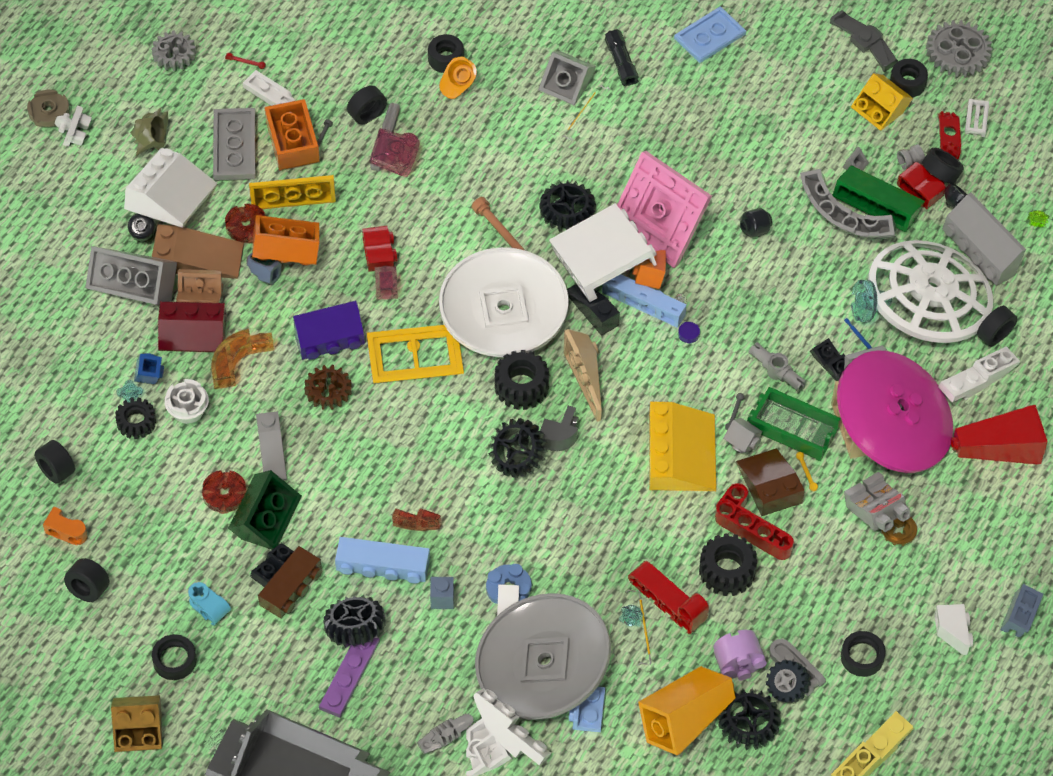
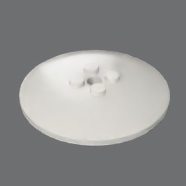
M491 248L464 258L451 269L440 290L439 308L445 327L459 343L483 355L503 357L505 354L511 355V351L515 350L517 353L521 352V350H525V353L533 352L550 342L558 334L565 322L568 312V292L558 271L540 256L516 248ZM500 305H507L509 309L500 310L498 307Z

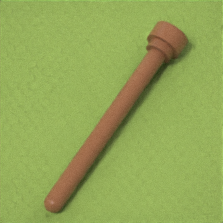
M479 197L473 202L471 208L475 213L484 216L512 248L525 250L490 211V203L485 197Z

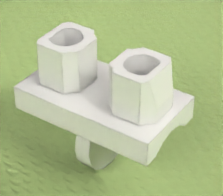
M77 105L72 120L69 118L70 115L68 113H64L63 116H57L55 120L60 133L68 130L63 142L64 146H69L70 142L82 145L86 133L77 130L76 127L87 130L92 117L82 113L83 107Z

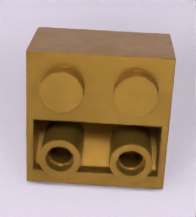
M160 695L113 698L111 715L114 752L162 749Z

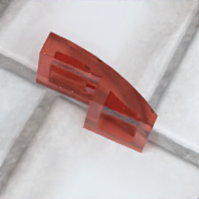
M397 508L392 515L393 526L403 529L429 531L437 530L441 527V515L421 508L417 515Z

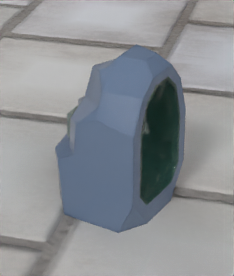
M252 253L247 256V266L250 268L251 273L256 275L260 281L270 285L277 282L282 267L278 260H259L252 257Z

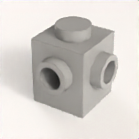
M738 418L732 421L723 439L731 443L734 450L745 453L752 451V449L755 450L761 442L760 436L763 431L746 420Z

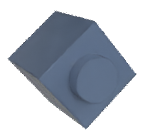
M431 577V609H454V577Z

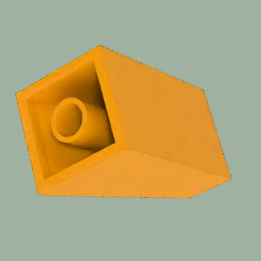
M700 666L640 700L638 704L646 742L672 754L679 755L735 699L732 678Z

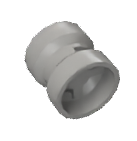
M918 144L911 146L908 150L902 149L897 152L899 164H904L901 166L903 170H906L915 162L922 164L925 158L924 152Z

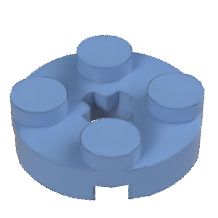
M502 565L488 573L486 592L489 599L495 604H498V585H505L506 582L519 585L518 601L530 595L531 579L528 573L522 569L521 565Z

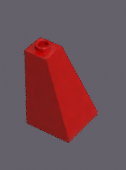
M1030 405L955 428L954 436L951 437V447L953 451H957L958 458L1036 465L1042 463L1048 443L1036 405Z

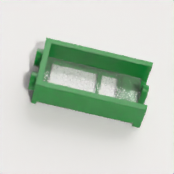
M768 387L765 394H760L757 400L758 406L756 410H751L747 421L763 431L761 435L799 452H803L821 462L839 429L841 418Z

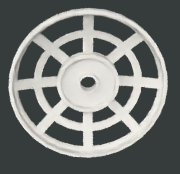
M912 240L893 244L876 256L868 273L867 286L869 295L879 313L897 329L921 340L951 343L968 339L977 334L979 326L993 309L992 290L982 271L963 254L939 243ZM915 247H925V248L935 249V250H938V251H941V252H944V253L941 254V253H939V252L927 251V250H919V251H918ZM905 248L909 252L900 256L894 263L881 261L886 254L897 249ZM922 255L941 259L938 264L926 262ZM951 256L959 259L960 261L968 265L976 274H970L959 262L952 259ZM912 257L918 263L913 269L901 265L905 260ZM948 262L956 266L963 274L954 275L953 272L946 268ZM877 268L890 270L889 282L891 290L881 294L876 282ZM897 272L909 276L906 285L898 286ZM959 282L969 283L970 296L959 290ZM975 282H982L988 298L987 307L976 301L977 289ZM929 283H934L937 287H933ZM910 292L920 302L919 306L914 305L903 294ZM896 297L907 309L914 312L911 323L894 313L885 301ZM956 297L967 303L957 311H954L951 306ZM928 306L943 307L945 313L930 312L926 309ZM972 307L983 315L975 324L961 330L957 318L967 314ZM923 317L941 321L949 320L952 332H936L918 326Z

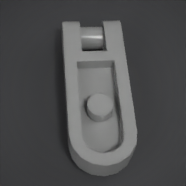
M784 639L773 641L769 654L775 663L782 662L781 660H791L802 664L807 669L806 672L810 674L812 679L809 680L811 686H808L809 692L805 693L806 696L811 695L814 692V688L817 686L821 687L826 682L824 676L790 642Z

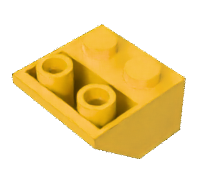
M873 73L851 105V108L882 131L904 113L913 98L884 75Z

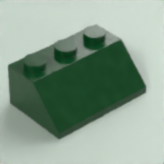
M272 470L254 474L228 529L241 540L272 550L279 545L302 495Z

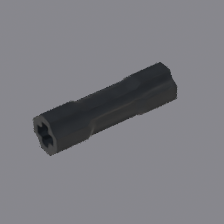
M618 29L609 30L605 34V42L616 64L620 81L623 86L634 85L639 82V76L625 46L626 42L622 32Z

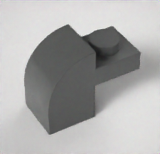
M567 406L561 423L544 418L540 431L544 432L545 435L542 439L547 440L548 443L542 447L550 451H563L575 444L578 439L577 425L579 417L576 416V407Z

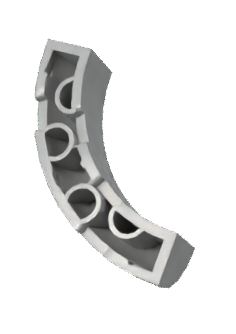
M821 169L800 173L802 184L811 203L833 225L861 237L892 238L897 236L896 223L892 215L864 216L857 214L832 196Z

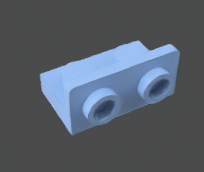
M597 687L584 702L570 710L569 721L573 722V730L601 733L605 687Z

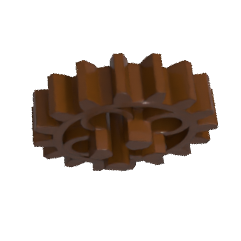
M325 365L322 367L323 370L314 368L315 374L308 373V379L305 380L304 390L308 401H313L314 407L321 404L322 410L326 406H330V409L333 410L335 404L341 407L342 400L347 402L348 395L352 394V382L349 379V374H343L341 367L335 370L334 365H331L330 369H327ZM331 377V384L328 386L327 379ZM328 388L329 396L325 397V389Z

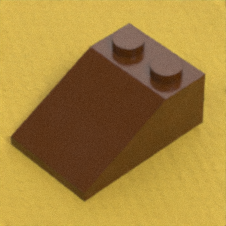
M777 448L736 461L761 517L803 503L805 490L796 472Z

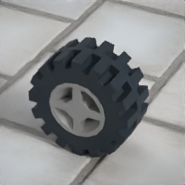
M791 660L776 662L775 666H771L769 669L771 671L770 674L767 673L766 676L768 678V681H766V685L769 686L768 692L772 693V697L782 702L791 703L805 697L804 694L809 692L808 686H811L809 681L811 677L806 672L807 669L802 664Z

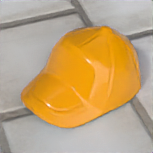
M465 57L452 59L440 80L439 88L441 93L449 99H455L460 96L475 81L477 75L475 64Z

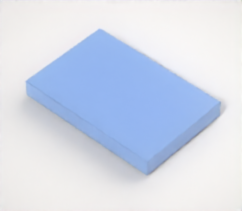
M720 6L675 34L674 39L701 63L746 35V30Z

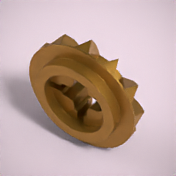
M911 517L904 522L896 518L893 520L894 526L887 532L881 530V534L884 535L886 541L892 542L893 545L902 544L904 546L906 543H912L917 534V525ZM895 526L897 528L904 526L903 534L901 532L894 534Z

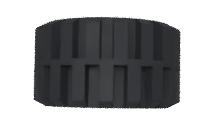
M515 350L511 351V355L505 354L503 359L498 361V366L495 367L496 396L499 395V400L501 402L505 400L506 406L510 407L512 404L514 409L517 410L519 406H523V410H527L529 405L534 408L537 402L540 404L543 402V398H546L549 390V368H547L546 361H542L540 355L534 356L532 351L525 353V350H521V352L517 353ZM525 375L533 380L520 384L511 379L515 376Z
M729 533L724 534L723 537L717 535L714 537V541L709 539L707 546H703L700 556L699 575H701L702 583L706 582V588L709 590L714 588L713 593L718 594L719 591L723 592V596H728V592H732V596H735L738 590L741 593L745 592L746 586L750 588L752 585V580L754 581L756 574L757 553L756 550H753L754 546L751 543L747 544V539L744 537L739 539L736 534L733 537L729 536ZM722 559H731L736 561L740 567L734 570H726L719 567L716 562Z

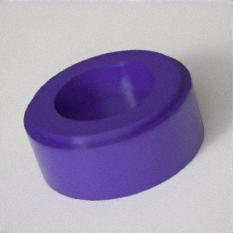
M684 322L680 325L678 337L682 342L694 343L699 339L700 328L697 324Z

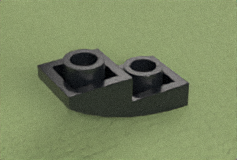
M828 338L812 348L810 353L835 381H839L844 371L845 354L840 355Z
M281 542L267 553L265 561L251 571L250 577L265 587L294 551Z

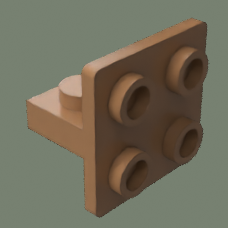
M178 270L176 302L220 303L223 292L222 271Z

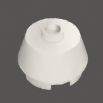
M184 379V382L178 383L175 386L172 384L165 396L167 411L177 421L186 424L198 421L205 412L209 402L206 390L200 383L191 379Z

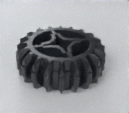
M559 180L557 185L551 184L550 189H545L544 194L540 198L539 209L545 224L550 223L551 229L558 226L557 229L560 232L562 228L567 230L595 215L596 203L590 188L585 189L584 184L578 186L577 181L572 184L569 180L566 183H562Z
M518 418L517 422L514 419H510L509 425L505 422L502 423V430L495 428L498 434L497 436H491L494 443L488 446L493 451L488 454L494 458L491 462L497 466L496 469L499 472H503L505 476L511 475L513 478H518L519 475L524 478L527 472L534 474L533 467L541 468L540 464H538L539 460L545 461V458L541 455L548 452L542 446L548 442L542 439L545 434L539 431L538 425H533L530 420L524 421V419ZM516 433L513 439L508 440L513 434ZM529 436H530L531 441H532V449H531V450H530L529 447H528V443H529V440H530V439H528ZM511 446H519L520 448L524 449V451L516 450ZM505 447L507 448V451H508V452H507V456H506V457L508 458L507 460H506L505 455H504V448H505ZM528 457L525 461L520 463L522 458Z
M354 595L353 598L345 596V600H337V604H331L330 609L326 610L323 620L327 637L330 638L331 642H336L337 646L343 644L345 648L349 645H353L355 648L356 645L360 644L364 646L366 642L372 643L373 638H379V634L384 632V626H386V618L382 606L378 601H374L372 597L365 598L364 595L361 597Z
M753 688L750 689L749 693L742 689L740 695L734 691L735 699L718 715L720 720L718 726L719 729H723V737L728 736L729 743L736 740L737 748L741 746V743L745 744L746 751L752 744L755 750L758 749L759 743L765 747L768 741L772 742L775 735L779 733V726L781 725V718H779L781 712L777 709L776 702H771L770 695L763 697L762 690L758 694H754ZM743 707L742 712L736 713V716H731L733 711ZM768 721V724L763 729L756 731L758 725Z

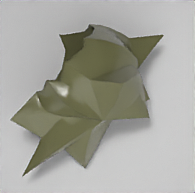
M159 108L156 112L148 113L142 119L135 120L134 128L130 133L136 139L134 143L138 144L136 156L152 147L157 150L164 147L166 143L164 140L168 125V111L161 114V108Z

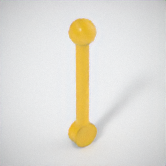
M797 452L796 459L800 460L810 484L809 489L817 491L818 485L813 482L803 459V452Z

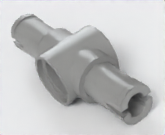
M758 342L750 348L749 354L762 363V366L767 369L770 378L781 380L782 382L785 381L797 392L805 387L807 381L793 371V368L788 364V358L784 354L770 353Z

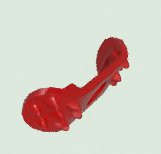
M941 111L937 113L939 118L940 149L959 159L961 153L959 116L954 112L950 114V112L944 113ZM952 128L956 134L952 136L947 135L944 129Z

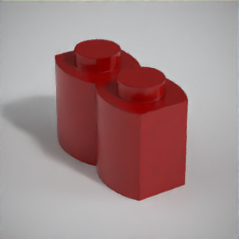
M915 162L903 171L897 180L898 187L903 191L925 201L923 205L925 209L931 207L945 194L946 186L944 182L931 175L918 162Z
M387 225L362 228L368 272L394 269V262H397L396 249L391 247V244H394L393 232H389Z

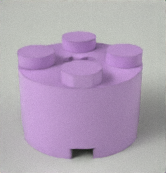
M739 630V635L731 636V633L726 634L714 643V655L721 674L731 678L738 677V680L742 681L751 678V673L766 666L767 662L755 632L752 630Z

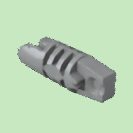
M465 713V715L463 714L454 720L449 718L431 729L429 733L417 742L422 753L426 754L443 748L461 737V732L467 729L468 726L470 727L474 722L473 716Z

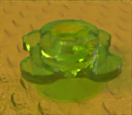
M1035 210L1028 213L1029 225L1043 228L1048 223L1049 215L1045 214V212Z

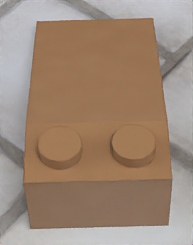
M158 224L152 257L177 262L175 274H178L179 269L222 271V278L238 279L244 243L185 227Z

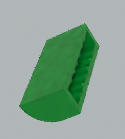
M852 165L837 179L832 194L833 197L871 216L892 215L896 228L907 232L917 219L925 202Z

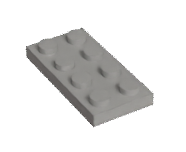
M255 108L214 109V180L256 179Z

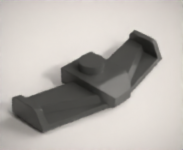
M843 10L831 17L830 24L851 34L850 41L863 53L868 50L871 51L883 72H886L898 62L883 40V33L875 26H866L847 15Z

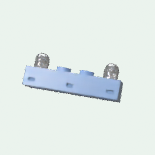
M629 270L602 285L603 294L678 328L686 316L687 298L684 294H677L674 298H671L659 290L636 284L635 280L629 278Z

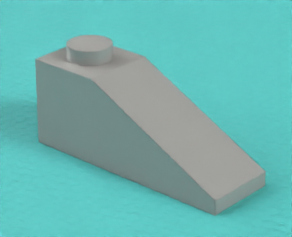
M278 411L256 414L263 472L272 470L282 480L286 481L287 476Z

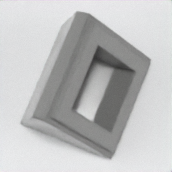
M857 147L846 160L843 166L845 170L852 165L863 171L869 164L860 147Z

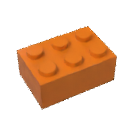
M305 99L264 107L266 124L279 170L320 162L319 147Z
M256 215L252 257L259 260H278L282 263L297 262L302 265H316L319 249V222Z

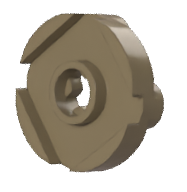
M52 89L37 92L31 102L29 100L27 104L29 117L38 127L56 126L55 120L57 116H63L64 113L69 114L70 110L66 96H62ZM46 106H50L51 108H53L48 111L45 110Z

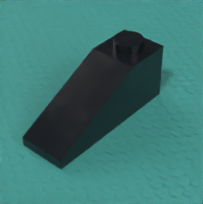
M577 284L567 289L569 299L601 336L619 326L620 312L607 297L594 289L597 299L589 302Z

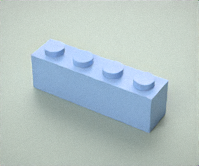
M340 537L335 565L337 571L347 575L360 573L369 578L382 576L392 581L405 579L410 583L426 582L430 550L429 548Z

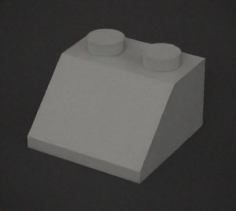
M561 51L552 52L538 90L575 105L589 85L596 66Z

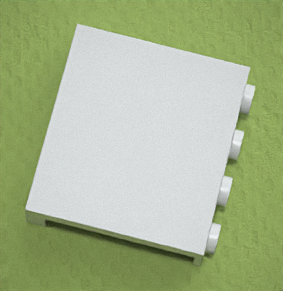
M616 203L549 239L557 258L589 302L597 299L594 291L596 287L649 259L654 266L657 265L654 258L657 254L651 244L647 245V240L643 233H638V228L634 221L629 222V216L624 209L620 210Z

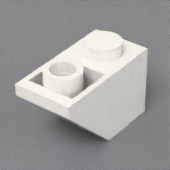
M964 604L937 605L934 614L937 636L962 655H967L969 648L973 646V635L968 633L970 615L965 612Z

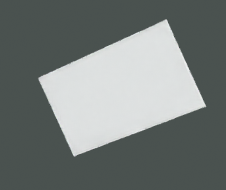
M498 585L497 616L506 608L518 602L519 585Z

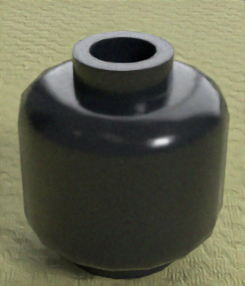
M762 208L744 212L740 221L742 232L751 238L767 234L772 226L771 215Z
M137 213L129 219L128 231L134 240L146 242L154 237L156 225L153 218Z

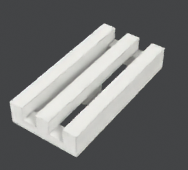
M969 99L965 134L969 135L971 133L974 136L978 134L981 137H985L989 101ZM972 105H976L974 128H970ZM980 106H984L982 129H978Z

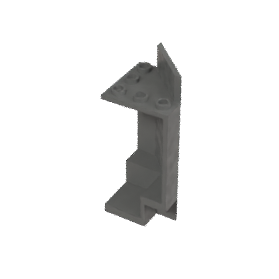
M266 709L261 716L257 715L254 723L251 722L250 725L236 719L231 721L205 775L389 776L391 772L368 763L367 760L370 753Z

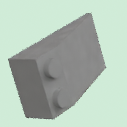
M91 246L85 288L155 305H160V301L171 302L177 262Z

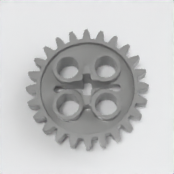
M952 20L951 25L944 22L943 27L937 25L936 30L932 29L926 44V55L930 56L929 62H934V67L941 66L940 72L948 70V75L955 72L956 77L959 76V73L966 77L967 72L974 75L975 70L981 72L982 67H987V62H990L993 50L991 48L992 41H988L989 35H984V30L977 31L978 25L970 27V22L963 25L962 20H960L959 24Z

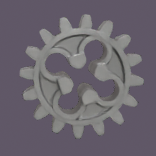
M174 30L170 35L164 32V37L158 36V41H153V47L151 48L153 60L158 63L159 67L164 65L165 70L169 69V67H172L173 71L176 70V67L184 69V64L190 66V60H195L196 46L194 40H190L189 34L183 36L182 31L176 34Z

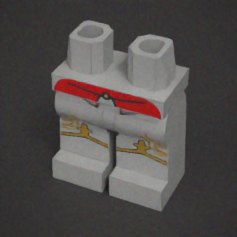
M880 472L863 480V484L860 482L844 491L846 507L863 522L870 525L873 531L880 528L887 532L894 526V519L898 518L904 522L910 518V509L906 505L905 496L887 484Z

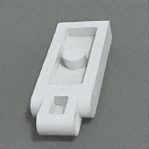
M257 70L243 82L244 89L271 106L295 101L290 91Z

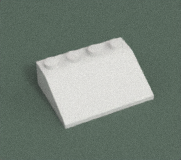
M161 148L126 187L124 209L183 228L215 190L217 182L182 154L170 149Z

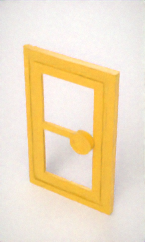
M445 325L366 333L373 383L464 374L460 344L449 333ZM446 337L450 365L419 368L417 351L420 349V343L417 340ZM409 341L407 349L413 353L415 368L383 371L380 344Z

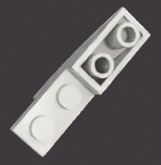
M1006 346L976 360L973 367L941 381L939 389L951 402L962 397L967 400L1008 374L1020 363V360Z
M483 688L474 694V699L482 719L494 737L515 758L524 753L538 765L547 761L551 752L547 750V746L543 742L528 735L529 732L525 728L515 725L520 717L515 714L516 711L513 707L499 701L497 695L491 690Z

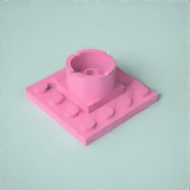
M643 151L617 206L620 210L624 209L629 216V222L634 221L638 228V233L642 232L645 236L647 245L651 244L655 251H666V263L675 268L679 265L712 195L649 152Z

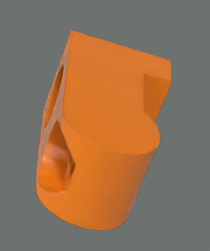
M57 507L52 508L43 523L45 534L70 544L81 545L87 540L88 536L84 522L63 517L62 510Z

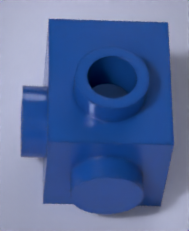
M150 353L140 354L136 362L134 382L156 384L159 378L162 379L164 366L161 365L162 357Z

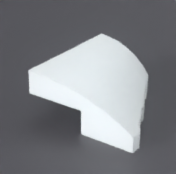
M480 719L466 729V739L468 740L466 757L470 758L472 770L466 771L467 776L481 775L500 767L512 759L510 753L494 737L483 719Z

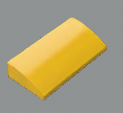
M334 175L249 183L252 210L336 202Z

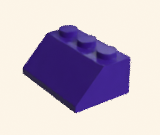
M357 301L293 316L295 340L302 360H313L320 355L336 354L340 350L348 348L357 349L365 344Z

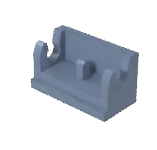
M1022 584L1014 593L1000 630L1006 633L1010 629L1015 630V636L1021 637L1025 632L1028 633L1044 594Z

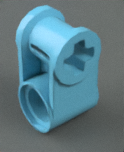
M197 582L189 587L190 605L205 620L209 619L212 622L211 625L215 626L231 610L229 604L207 587L206 584Z

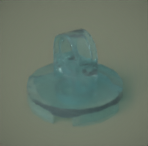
M858 280L852 290V295H855V303H851L852 314L856 321L870 322L874 318L875 313L879 312L877 310L876 287L871 280ZM892 298L885 301L889 307L892 303Z

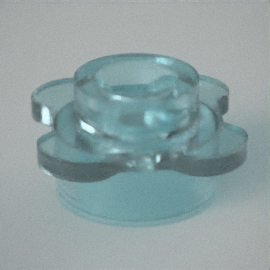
M127 380L122 388L117 389L116 393L117 396L122 397L124 401L127 400L129 403L130 398L134 397V401L137 400V397L143 393V389L137 387L132 380Z
M635 605L621 608L622 616L619 617L620 622L628 626H641L640 619L643 617L640 608Z

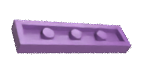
M373 638L372 643L366 642L364 646L361 644L356 645L355 648L353 645L350 646L319 705V710L341 718L380 642L379 638Z

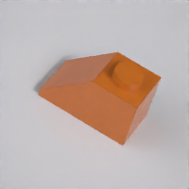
M665 250L655 251L657 254L654 256L657 263L656 266L647 259L633 267L632 274L635 275L636 284L660 289L666 271Z

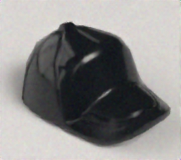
M951 182L945 189L946 204L954 209L967 193Z

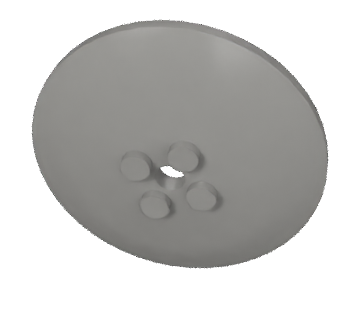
M547 593L522 599L502 611L487 627L479 642L475 658V670L480 688L494 692L499 701L513 707L516 711L515 714L522 719H547L564 714L584 702L596 690L604 678L611 655L609 633L600 615L590 605L573 596ZM545 657H550V658H551V660H550V662H549L548 664H546V665H541V664H540V662H541V660H543V658H545Z

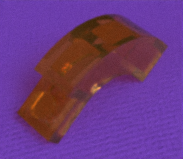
M245 329L223 340L214 352L211 362L214 389L236 386L234 369L238 361L243 357L255 353L274 351L272 332L258 333L250 336L249 329Z

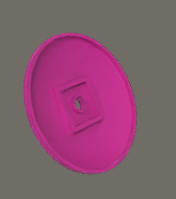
M879 350L864 353L846 366L841 374L837 388L838 409L848 434L863 453L883 467L902 473H917L928 470L943 459L951 445V437H953L952 414L944 393L939 389V385L924 368L901 354ZM898 403H900L904 407V411L901 410Z

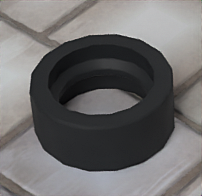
M366 86L351 97L347 105V112L355 122L365 125L382 114L387 105V98L376 86Z
M931 148L922 161L923 166L929 173L947 183H955L964 170L963 165L958 159L939 148Z
M1000 306L983 320L978 328L977 336L988 346L993 347L1010 334L1018 321L1017 316L1006 306Z
M869 631L851 633L845 639L841 649V662L844 668L849 673L861 677L874 675L881 669L885 659L883 641L876 634ZM858 643L872 646L876 651L875 661L869 664H860L854 661L849 655L851 647Z
M171 634L164 636L156 642L152 649L151 656L154 669L159 676L167 680L183 679L191 674L196 666L197 658L194 645L188 638L182 635ZM174 646L185 649L188 658L181 666L172 668L166 667L161 663V654L166 649Z

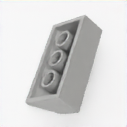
M972 193L967 194L947 215L942 230L981 269L986 277L997 286L1016 275L1026 249Z

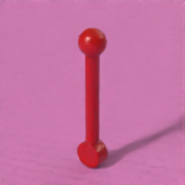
M226 53L225 59L255 65L260 69L266 67L263 61L255 62L236 57L232 53Z

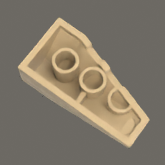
M570 329L564 330V355L596 421H601L602 408L597 364V345L594 341H591L588 334Z

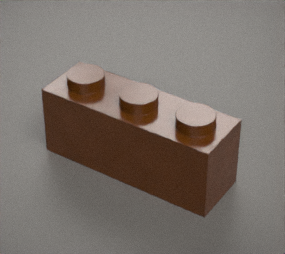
M298 546L258 594L259 605L281 619L285 614H290L295 607V601L299 597H304L309 589V584L313 580H318L321 576V559Z

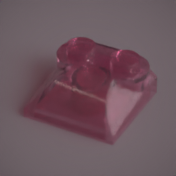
M379 128L369 163L400 176L408 177L415 162L420 141L412 133L401 135Z

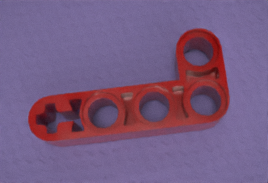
M740 483L732 484L716 505V523L740 538L744 537L747 539V542L776 559H788L793 550V537L745 509L748 497L747 487Z
M644 561L628 575L630 583L648 599L654 600V604L664 613L667 612L677 625L687 630L686 633H693L708 619L709 605L700 594L694 593L689 597L650 562Z

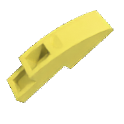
M895 711L866 742L863 741L846 758L831 776H869L898 749V745L914 727Z

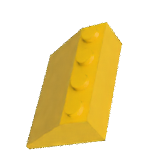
M650 402L649 490L716 491L715 414L674 402Z

